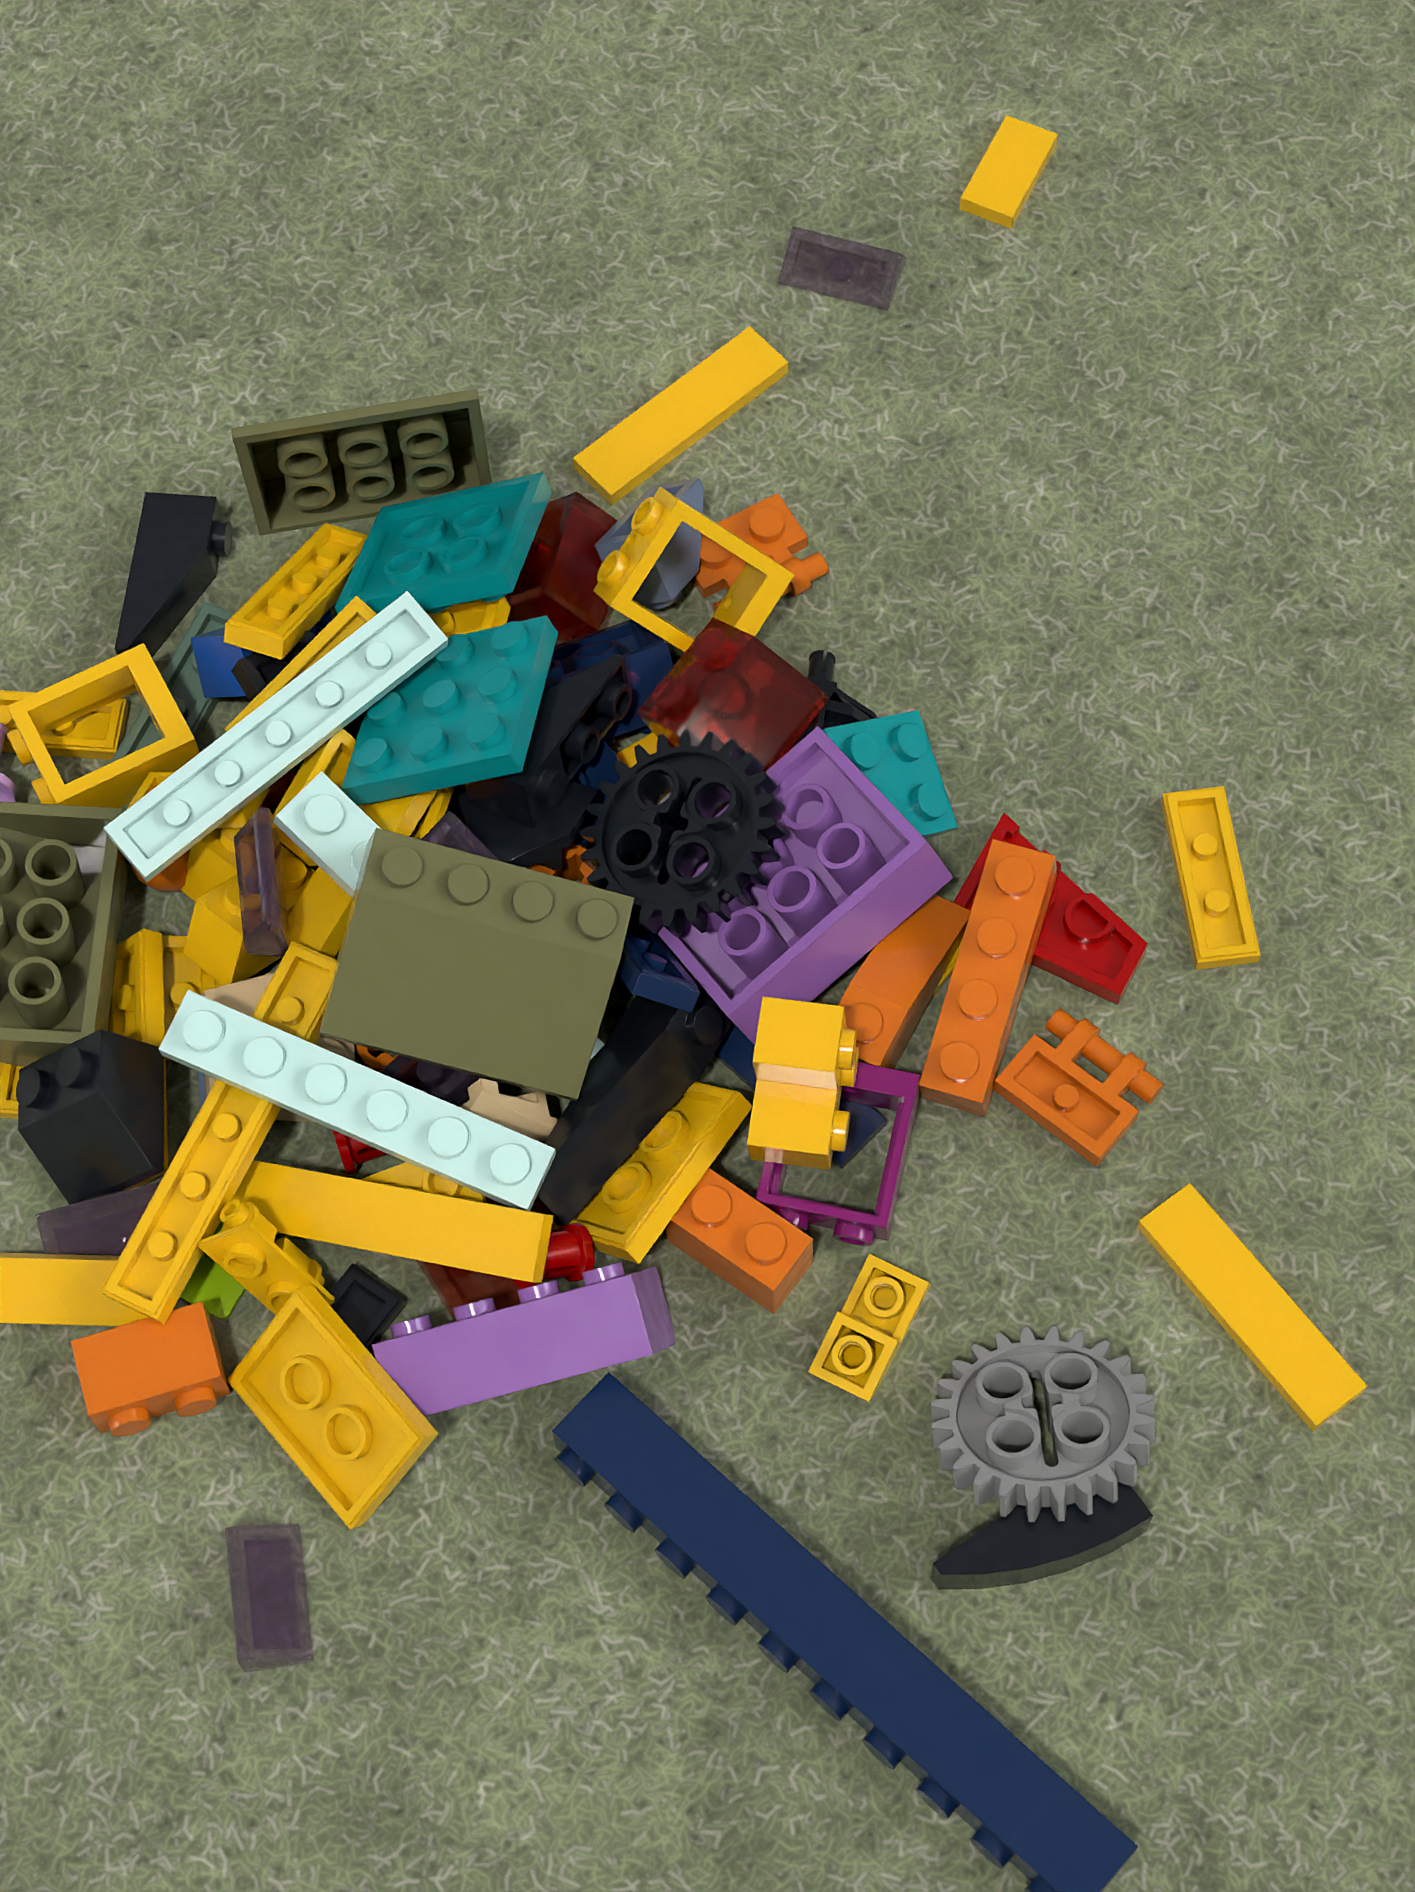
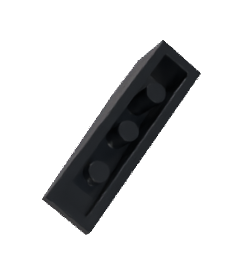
M696 979L693 981L698 986L700 994L692 1013L636 995L585 1076L578 1100H571L544 1142L545 1145L555 1148L556 1155L534 1202L545 1214L553 1215V1222L557 1226L568 1225L689 1087L699 1078L733 1022Z

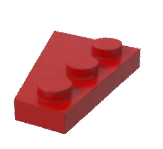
M1005 813L1001 816L953 903L970 911L992 839L1039 851L1019 833L1020 826ZM1056 860L1057 877L1031 964L1118 1005L1146 954L1148 943L1093 893L1086 894L1061 871V864Z

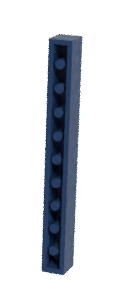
M608 1372L552 1430L556 1449L560 1451L554 1459L573 1481L581 1487H585L592 1480L610 1497L604 1503V1506L621 1525L632 1533L640 1526L660 1542L654 1551L669 1569L683 1579L690 1572L694 1573L711 1589L705 1598L725 1620L736 1626L743 1618L763 1636L757 1643L758 1648L773 1664L785 1673H788L794 1666L797 1667L815 1684L809 1693L829 1715L838 1721H841L846 1714L854 1719L868 1732L862 1739L867 1749L892 1770L901 1762L922 1781L915 1790L935 1812L945 1819H948L953 1812H956L976 1831L970 1838V1841L984 1857L1000 1869H1003L1010 1862L1031 1881L1025 1888L1026 1892H1103L1131 1859L1138 1848L1132 1840L612 1374Z

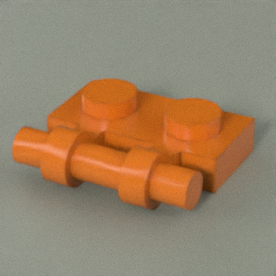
M778 493L718 522V524L795 574L782 596L790 593L792 597H795L809 590L812 581L829 573L826 560L820 552H816L802 560L792 556L808 547V537ZM701 533L699 571L691 581L703 599L723 589L728 593L747 562ZM722 600L712 604L714 613Z
M1059 1008L1051 1016L1045 1029L1062 1042L1055 1049L1034 1034L995 1079L993 1090L1094 1166L1098 1167L1137 1120L1139 1110L1122 1098L1123 1095L1131 1091L1150 1105L1160 1094L1165 1084L1146 1071L1147 1063L1133 1052L1124 1055L1099 1036L1101 1029L1086 1018L1078 1021ZM1083 1056L1109 1076L1101 1083L1076 1065V1061L1080 1060Z

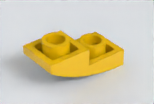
M869 1254L841 1313L837 1311L808 1372L870 1403L931 1284Z

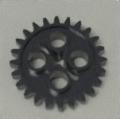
M683 730L678 747H675L664 734L658 735L656 753L650 755L638 744L635 746L637 763L630 768L618 760L614 763L615 770L620 777L616 784L606 781L598 782V788L607 798L604 804L593 803L586 805L585 809L598 821L597 825L588 826L580 830V835L594 846L583 852L580 857L585 864L594 870L587 877L588 882L593 887L634 897L629 925L634 926L639 922L642 927L654 935L664 925L675 937H681L686 920L701 933L706 932L708 914L715 912L726 923L730 921L728 903L733 899L749 907L752 901L745 888L750 882L767 886L769 880L759 870L762 862L772 863L780 861L781 856L768 844V841L779 839L786 835V830L775 819H772L782 813L785 808L778 798L772 794L778 787L776 782L765 771L762 772L764 766L751 752L746 754L745 750L735 740L730 739L724 744L714 732L708 731L700 743L689 730ZM672 789L669 798L657 805L660 796ZM730 801L727 809L720 816L713 818L716 808L722 803ZM651 847L647 858L641 863L636 864L638 856L645 849ZM708 860L705 870L698 876L691 878L695 867L701 862Z

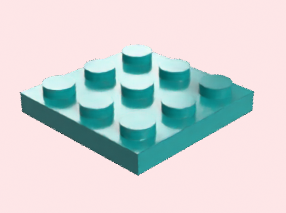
M544 472L381 507L335 605L337 613L339 614L356 595L378 614L408 591L426 613L433 614L441 612L454 604L478 599L482 602H492L504 597L508 593H512L552 494Z
M548 616L520 622L512 621L502 626L467 634H455L448 637V646L365 711L341 790L359 806L522 772L558 632Z

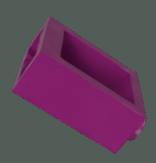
M858 1062L854 1087L842 1086L840 1100L896 1111L874 1213L782 1195L787 1164L764 1162L756 1200L804 1233L807 1231L808 1224L834 1229L832 1237L848 1244L871 1246L873 1238L888 1241L920 1096V1074Z

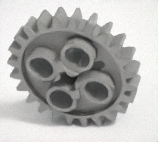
M1057 1326L1050 1327L1045 1340H1036L1029 1327H1023L1021 1342L1012 1344L1002 1333L995 1334L996 1350L990 1352L984 1347L974 1344L971 1346L972 1364L956 1359L952 1362L953 1379H940L938 1381L939 1399L932 1400L931 1403L933 1448L939 1451L941 1470H953L954 1487L957 1490L973 1485L974 1503L980 1506L996 1496L999 1498L1000 1516L1004 1517L1012 1512L1017 1504L1025 1505L1029 1522H1035L1041 1507H1051L1054 1516L1060 1522L1065 1520L1066 1505L1076 1503L1085 1514H1093L1092 1496L1096 1494L1107 1501L1115 1503L1118 1501L1117 1481L1125 1485L1135 1486L1137 1484V1466L1149 1465L1150 1444H1154L1156 1440L1153 1395L1146 1394V1377L1144 1374L1131 1375V1358L1128 1355L1110 1361V1342L1104 1340L1092 1349H1088L1085 1347L1084 1331L1079 1330L1069 1342H1064L1059 1339ZM1032 1378H1037L1042 1383L1049 1433L1052 1435L1055 1467L1047 1466L1044 1461L1037 1411L1034 1409L1033 1388L1030 1381Z

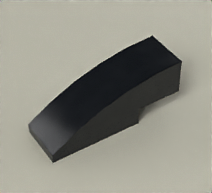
M1118 1481V1501L1112 1503L1096 1494L1092 1496L1093 1514L1090 1515L1085 1514L1076 1503H1072L1066 1506L1064 1521L1059 1522L1051 1507H1041L1035 1522H1029L1026 1506L1018 1505L1006 1517H1000L935 1561L932 1566L931 1580L938 1590L985 1589L1027 1583L1067 1572L1108 1555L1147 1532L1153 1515L1132 1486Z

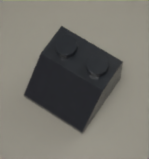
M99 1029L19 1069V1080L16 1087V1099L19 1103L18 1131L70 1206L82 1207L90 1205L164 1171V1056L160 1053L158 1046Z

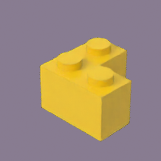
M251 822L248 828L222 827L214 829L191 848L187 862L186 883L181 888V891L195 901L183 954L224 986L247 980L283 957L271 945V942L316 871L253 822Z
M762 996L753 1055V1067L757 1080L747 1139V1148L751 1160L830 1170L833 1151L845 1152L850 1112L839 1111L842 1086L854 1087L859 1047H856L857 1030L847 1029L844 1006Z

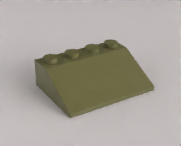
M477 389L231 428L232 439L260 535L321 526L325 523L333 524L376 517L381 507L492 483Z
M0 801V1062L25 1067L99 1029L108 1031L117 960V945L119 944L129 861L106 835L104 827L124 812L123 809Z
M375 828L365 848L318 1035L576 1101L580 1094L620 962L634 897Z

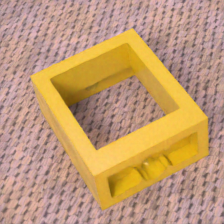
M660 486L655 495L646 498L635 511L631 521L632 531L621 548L612 551L601 564L597 574L598 584L593 591L612 608L728 679L795 574ZM682 521L747 562L698 639L632 599Z
M144 643L7 706L17 729L6 733L22 767L33 762L35 763L41 777L31 781V784L41 804L122 808L130 804L149 772H176L200 753L191 730ZM137 691L162 739L64 784L40 735Z

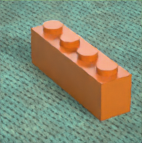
M992 839L919 1082L923 1099L983 1117L986 1116L993 1094L994 1082L998 1077L1056 881L1055 855Z

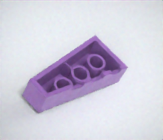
M622 1262L583 1272L582 1276L585 1286L560 1292L557 1280L517 1290L520 1304L496 1310L492 1297L453 1308L456 1317L455 1322L432 1328L430 1317L426 1315L390 1325L393 1339L373 1344L372 1347L378 1363L424 1416L650 1356L677 1343L657 1266L625 1274Z

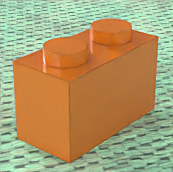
M710 1168L707 1169L666 1226L668 1242L772 1314H775L813 1263V1238Z
M202 1301L172 1310L165 1325L148 1317L70 1341L88 1417L100 1433L110 1431L111 1435L118 1437L133 1435L150 1427V1418L177 1411L179 1416L202 1414L217 1405L216 1398L231 1394L213 1321Z

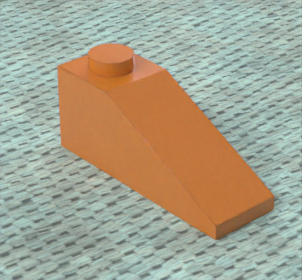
M934 894L874 946L849 983L838 1006H844L847 1029L857 1030L856 1047H859L858 1062L895 1069L964 936L970 910Z

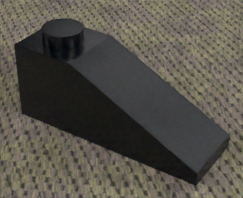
M145 492L115 643L117 655L144 643L153 658L216 578L219 558L229 557L232 547V525L230 521L223 520L217 497Z

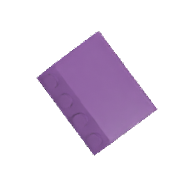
M818 726L766 771L778 786L772 794L778 798L785 808L782 813L772 819H775L786 830L785 836L768 841V844L781 856L780 861L772 863L762 862L759 870L769 880L767 886L750 882L745 889L751 898L752 904L748 907L736 899L729 902L731 920L727 923L715 912L708 914L707 930L704 933L699 932L688 920H686L681 937H675L664 925L657 932L728 1018L754 1045L762 996L804 1002L813 1001L953 878L925 838ZM728 805L714 817L720 816L727 809ZM708 860L701 862L695 867L691 878L698 876L705 870Z

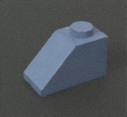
M700 478L651 486L595 544L602 563L612 551L621 548L632 531L631 521L635 511L646 498L653 497L660 486L703 514L704 487ZM682 521L632 599L642 605H648L651 609H660L676 602L682 596L681 590L699 571L701 533Z

